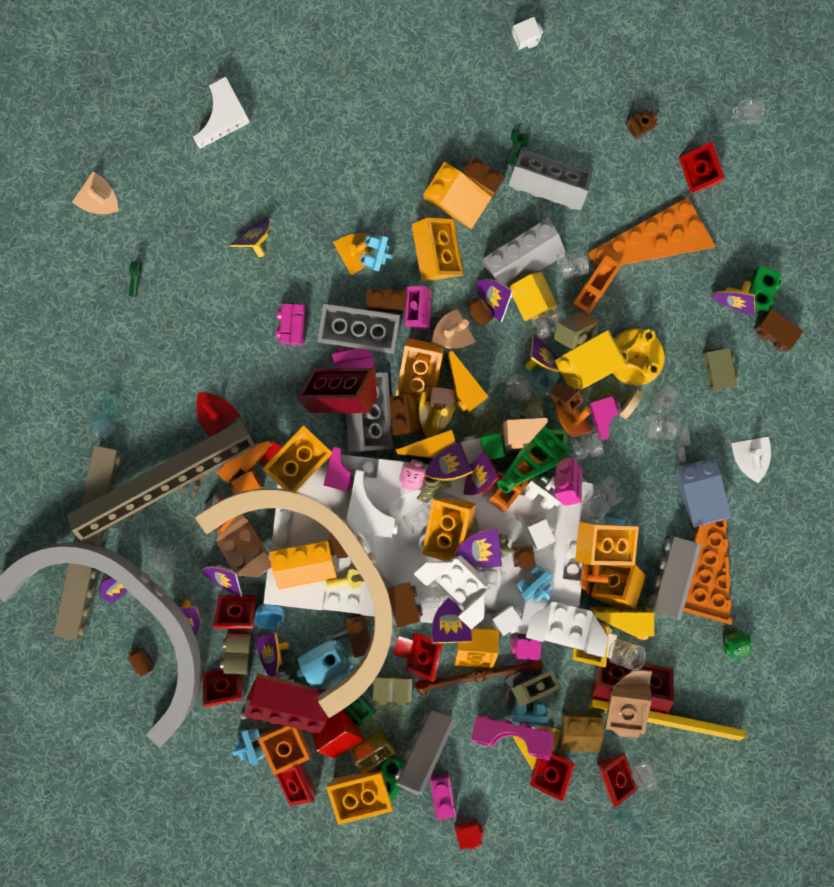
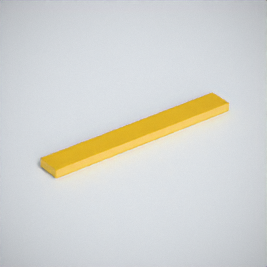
M594 699L589 703L588 710L607 714L609 702ZM649 711L647 722L738 741L746 738V731L744 729Z

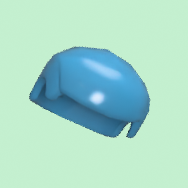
M263 603L256 609L254 622L261 628L276 629L279 627L280 622L283 623L284 610L279 605Z

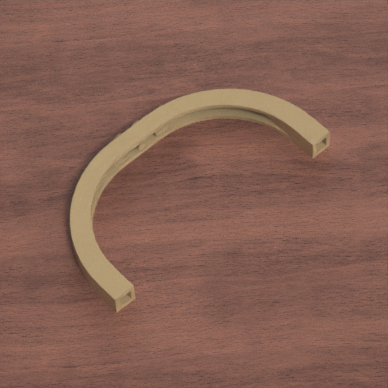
M282 488L251 489L228 496L195 517L206 534L245 512L264 508H281L296 511L318 521L335 536L368 586L375 611V623L371 642L356 668L339 683L318 696L319 704L330 718L354 702L367 690L381 670L388 653L392 634V612L386 586L375 566L377 561L371 552L367 553L364 549L366 544L362 537H357L338 513L316 498L301 492Z

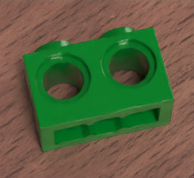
M763 266L755 268L750 280L752 285L749 293L755 294L756 310L764 312L772 308L775 302V298H773L774 293L778 291L782 280H780L781 273ZM764 277H767L769 279V285H766L763 282ZM757 294L763 297V303L757 301Z
M495 431L483 433V437H480L482 450L486 451L489 459L505 457L500 433L495 434Z
M387 752L386 757H381L378 768L382 772L384 781L391 785L387 788L390 800L394 802L400 786L396 785L397 779H395L398 769L400 767L403 768L406 761ZM390 763H394L398 768L391 771L387 766Z

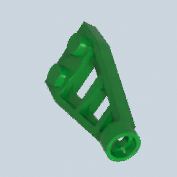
M544 425L529 443L524 444V448L521 449L505 476L500 478L497 484L503 492L509 493L515 486L555 467L569 455L571 450ZM537 446L548 458L541 463H536L529 456V453L533 447ZM521 461L526 462L532 468L525 475L517 469Z

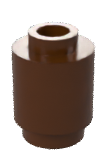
M475 298L468 303L470 306L467 309L481 327L494 319L492 316L493 312L483 298L480 300Z
M136 647L128 652L130 656L127 657V660L135 673L139 674L140 677L154 669L152 666L153 662L144 648Z

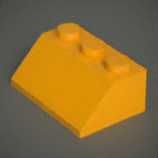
M425 218L411 224L422 281H433L464 275L454 219Z
M433 498L422 555L442 561H450L457 557L454 553L470 537L477 503L458 498Z
M330 540L269 552L272 571L279 590L337 579Z

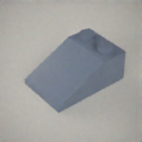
M715 457L677 467L675 479L693 528L731 518L722 476Z

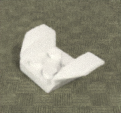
M461 555L450 561L426 562L414 573L426 586L435 579L464 607L458 617L470 629L484 619L485 594L487 593L489 582Z
M555 601L550 602L547 607L530 618L526 638L541 642L545 640L581 649L586 653L601 657L605 655L608 636L591 610Z

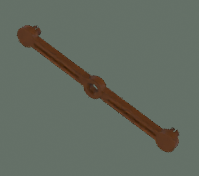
M540 659L531 660L528 663L490 670L475 669L469 674L436 679L434 681L420 680L416 682L415 688L421 696H424V694L426 696L429 689L472 681L483 682L488 678L526 671H533L534 675H537L538 672L539 675L543 669V662Z

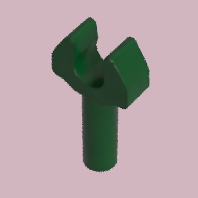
M519 129L510 138L513 142V147L505 162L510 166L513 165L520 148L527 147L529 144V134H526L523 141L517 139L520 132Z
M131 261L129 268L131 275L129 296L137 297L138 280L142 273V262Z

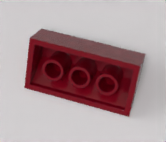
M374 367L314 369L298 399L309 413H370L377 399L376 370Z
M614 656L612 658L607 657L606 667L595 666L591 698L609 702L613 686L632 670L652 671L649 685L651 690L650 710L668 714L674 703V669Z
M257 674L246 698L244 716L254 720L307 730L312 733H320L328 716L319 704L318 696L327 690Z

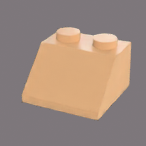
M547 418L506 420L503 422L504 446L509 445V449L524 448V444L529 443L547 423Z

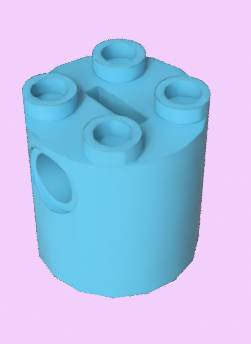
M332 638L298 657L301 669L297 671V675L302 684L309 683L310 686L322 689L351 672L350 669L353 668V664L349 657L346 658L342 651L345 649L340 640L337 641ZM334 655L336 661L332 665L330 662V658Z

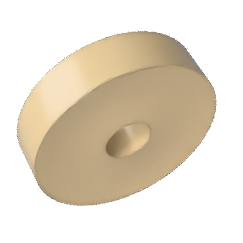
M635 390L620 410L619 415L627 419L641 401L643 393Z

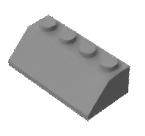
M521 149L508 186L513 187L517 191L531 193L535 197L548 199L552 203H560L570 209L581 211L589 191L593 173Z
M547 218L484 257L482 264L493 280L509 287L526 276L544 269L566 255L557 230L550 219Z
M323 304L317 342L394 354L398 338L400 315Z
M376 373L377 399L370 413H346L349 452L393 449L388 373Z
M674 536L666 539L664 544L665 556L664 558L661 557L659 562L660 574L655 577L653 584L656 587L654 595H650L648 601L652 611L681 620L702 544Z
M433 710L428 714H424L420 722L423 726L420 732L416 731L412 739L414 745L411 750H407L403 760L406 762L403 768L400 767L396 773V785L415 795L423 794L456 721L455 718Z

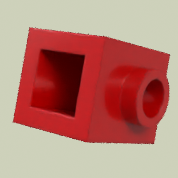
M477 819L455 825L460 850L465 848L475 849L480 844H483L482 837L485 836L482 824L478 825Z

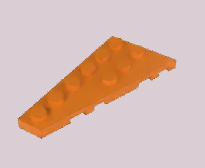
M687 197L588 252V255L595 268H597L605 255L619 264L625 265L711 249L716 246Z
M727 519L698 526L693 542L702 545L683 611L732 625L729 595V557L727 556L728 539L726 536Z

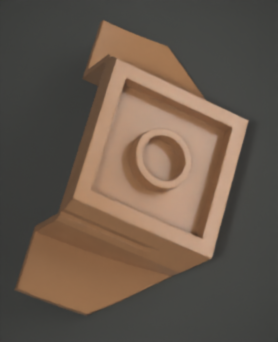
M243 514L236 516L224 532L218 529L217 545L232 571L237 574V577H259L272 568L267 549L251 523Z
M632 670L613 686L605 721L606 730H613L620 737L639 738L640 734H645L651 706V690L649 685L652 671Z

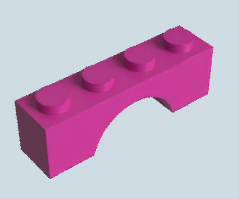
M482 715V718L476 716L471 736L473 743L494 747L501 738L516 736L526 743L530 756L550 760L554 735L550 733L549 729L539 727L536 730L524 723H520L518 726L513 725L512 721L501 719L500 722L493 720L494 718L491 716Z

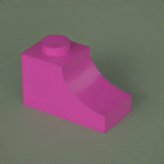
M613 396L588 404L599 441L610 438V422L614 416L619 415V404L617 400L613 399Z
M333 447L323 486L348 491V488H352L355 477L352 476V472L345 468L342 462V449Z

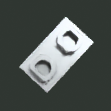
M545 476L541 480L536 477L530 480L525 492L527 497L534 500L538 493L544 498L540 505L547 511L560 503V499L555 496V476H552L550 480Z

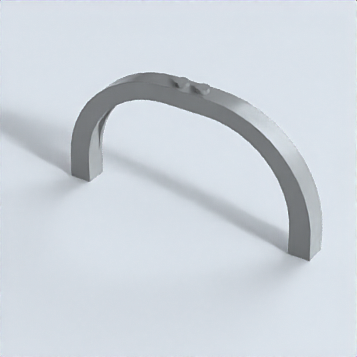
M81 542L53 544L38 549L12 564L0 576V599L3 602L12 598L38 570L50 565L73 563L86 565L108 574L126 588L159 620L173 644L178 665L177 687L173 700L166 713L146 734L149 739L161 748L189 715L200 687L201 660L198 644L188 620L179 607L165 593L161 586L156 585L150 579L147 573L141 571L120 554L98 545Z

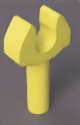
M353 568L348 570L346 577L328 580L326 585L327 589L348 584L352 589H356L364 581L354 582L352 580L353 575L360 574L357 569Z

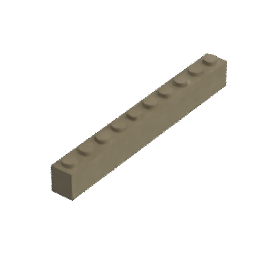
M239 421L68 514L71 529L82 542L256 446L243 422Z
M94 445L81 507L112 491L114 485H117L119 480L117 469L123 461L121 450ZM104 529L82 542L75 535L73 542L101 546L102 541L106 539L107 530ZM69 563L53 636L78 640L85 635L87 630L85 620L91 611L89 601L94 596L95 587L93 582L98 577V569Z

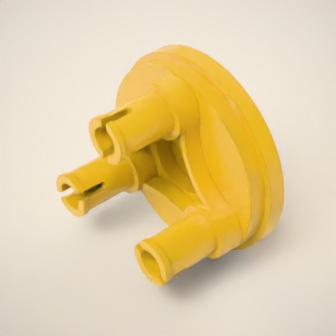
M628 329L614 338L627 362L626 366L612 373L619 381L628 385L638 386L651 382L659 375L664 365L665 354L663 346L653 330L650 332V329Z

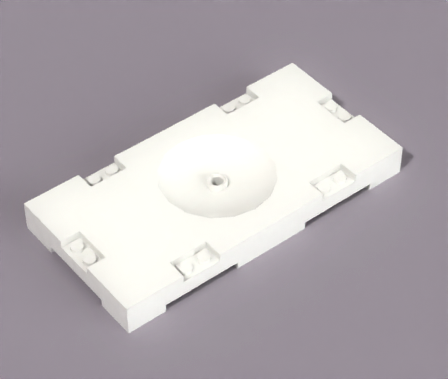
M342 455V462L345 468L352 472L353 477H355L356 470L365 472L364 484L366 493L374 506L381 512L396 517L395 522H399L397 534H393L392 538L353 531L357 537L361 536L364 540L366 552H371L377 561L375 566L383 578L386 589L387 587L410 581L411 586L415 585L418 594L415 597L416 605L420 604L423 616H420V622L432 623L436 611L447 598H450L463 610L464 607L435 579L426 586L414 575L426 562L444 561L422 555L423 540L426 535L432 499L428 503H423L417 500V496L421 492L420 488L409 490L402 486L399 476L403 464L407 462ZM329 457L299 492L326 504L346 522L352 488H348V491H342L323 486L330 461ZM422 464V466L427 469L428 465ZM467 475L453 480H442L450 481L452 486L444 489L435 498H458L477 503L470 536L477 532L498 528V534L508 535L509 548L532 545L536 566L541 567L545 571L548 570L553 576V579L543 587L545 588L548 584L552 587L547 593L551 598L547 600L545 597H542L537 601L535 599L536 595H534L527 602L521 595L522 592L517 584L525 578L532 585L537 580L531 574V571L536 566L514 567L512 553L501 558L502 566L495 567L496 569L472 566L489 582L488 590L485 594L484 619L475 628L493 627L499 630L491 617L509 604L513 608L517 606L523 614V617H521L523 621L520 625L521 628L516 631L521 634H527L530 618L547 607L552 601L579 607L583 563L575 561L579 522H589L592 483L582 482L581 503L563 506L560 502L548 511L540 505L544 498L538 493L534 500L525 495L528 487L527 484L509 509L503 513L488 501L499 487L497 481L485 492L470 496L463 495ZM276 508L270 551L330 540V531L307 515L288 509ZM537 517L546 519L547 522L551 521L555 532L552 534L556 540L539 549L535 548L526 526L530 525L529 521ZM333 555L337 578L346 577L349 569H356L349 556L337 559L336 555ZM272 568L267 571L264 604L375 616L372 596L365 581L356 589H352L348 584L327 589L326 581L279 590ZM360 574L352 576L354 582L364 581ZM391 607L392 619H395L394 614H393V610H392V607Z

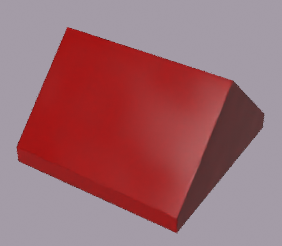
M709 142L679 158L690 193L719 185L725 179L713 142Z
M218 595L213 628L253 629L256 626L254 616L257 609V595H242L241 597L237 595Z
M414 633L405 670L429 681H434L443 643H432L431 636Z
M223 669L203 673L204 708L242 700L245 697L246 690L242 675L225 674Z
M343 709L332 717H327V721L320 733H313L316 751L333 759L364 739Z
M554 751L551 752L550 760L538 758L530 786L560 801H564L575 763L569 756Z
M625 754L597 763L608 798L613 807H618L637 791Z
M303 762L276 774L289 806L312 803L315 800L317 792Z

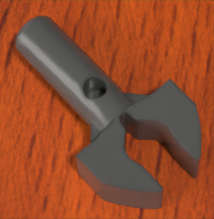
M516 673L508 675L505 679L508 688L499 703L502 708H506L514 694L511 688L524 683L523 676L519 683L514 686L513 679L517 675Z

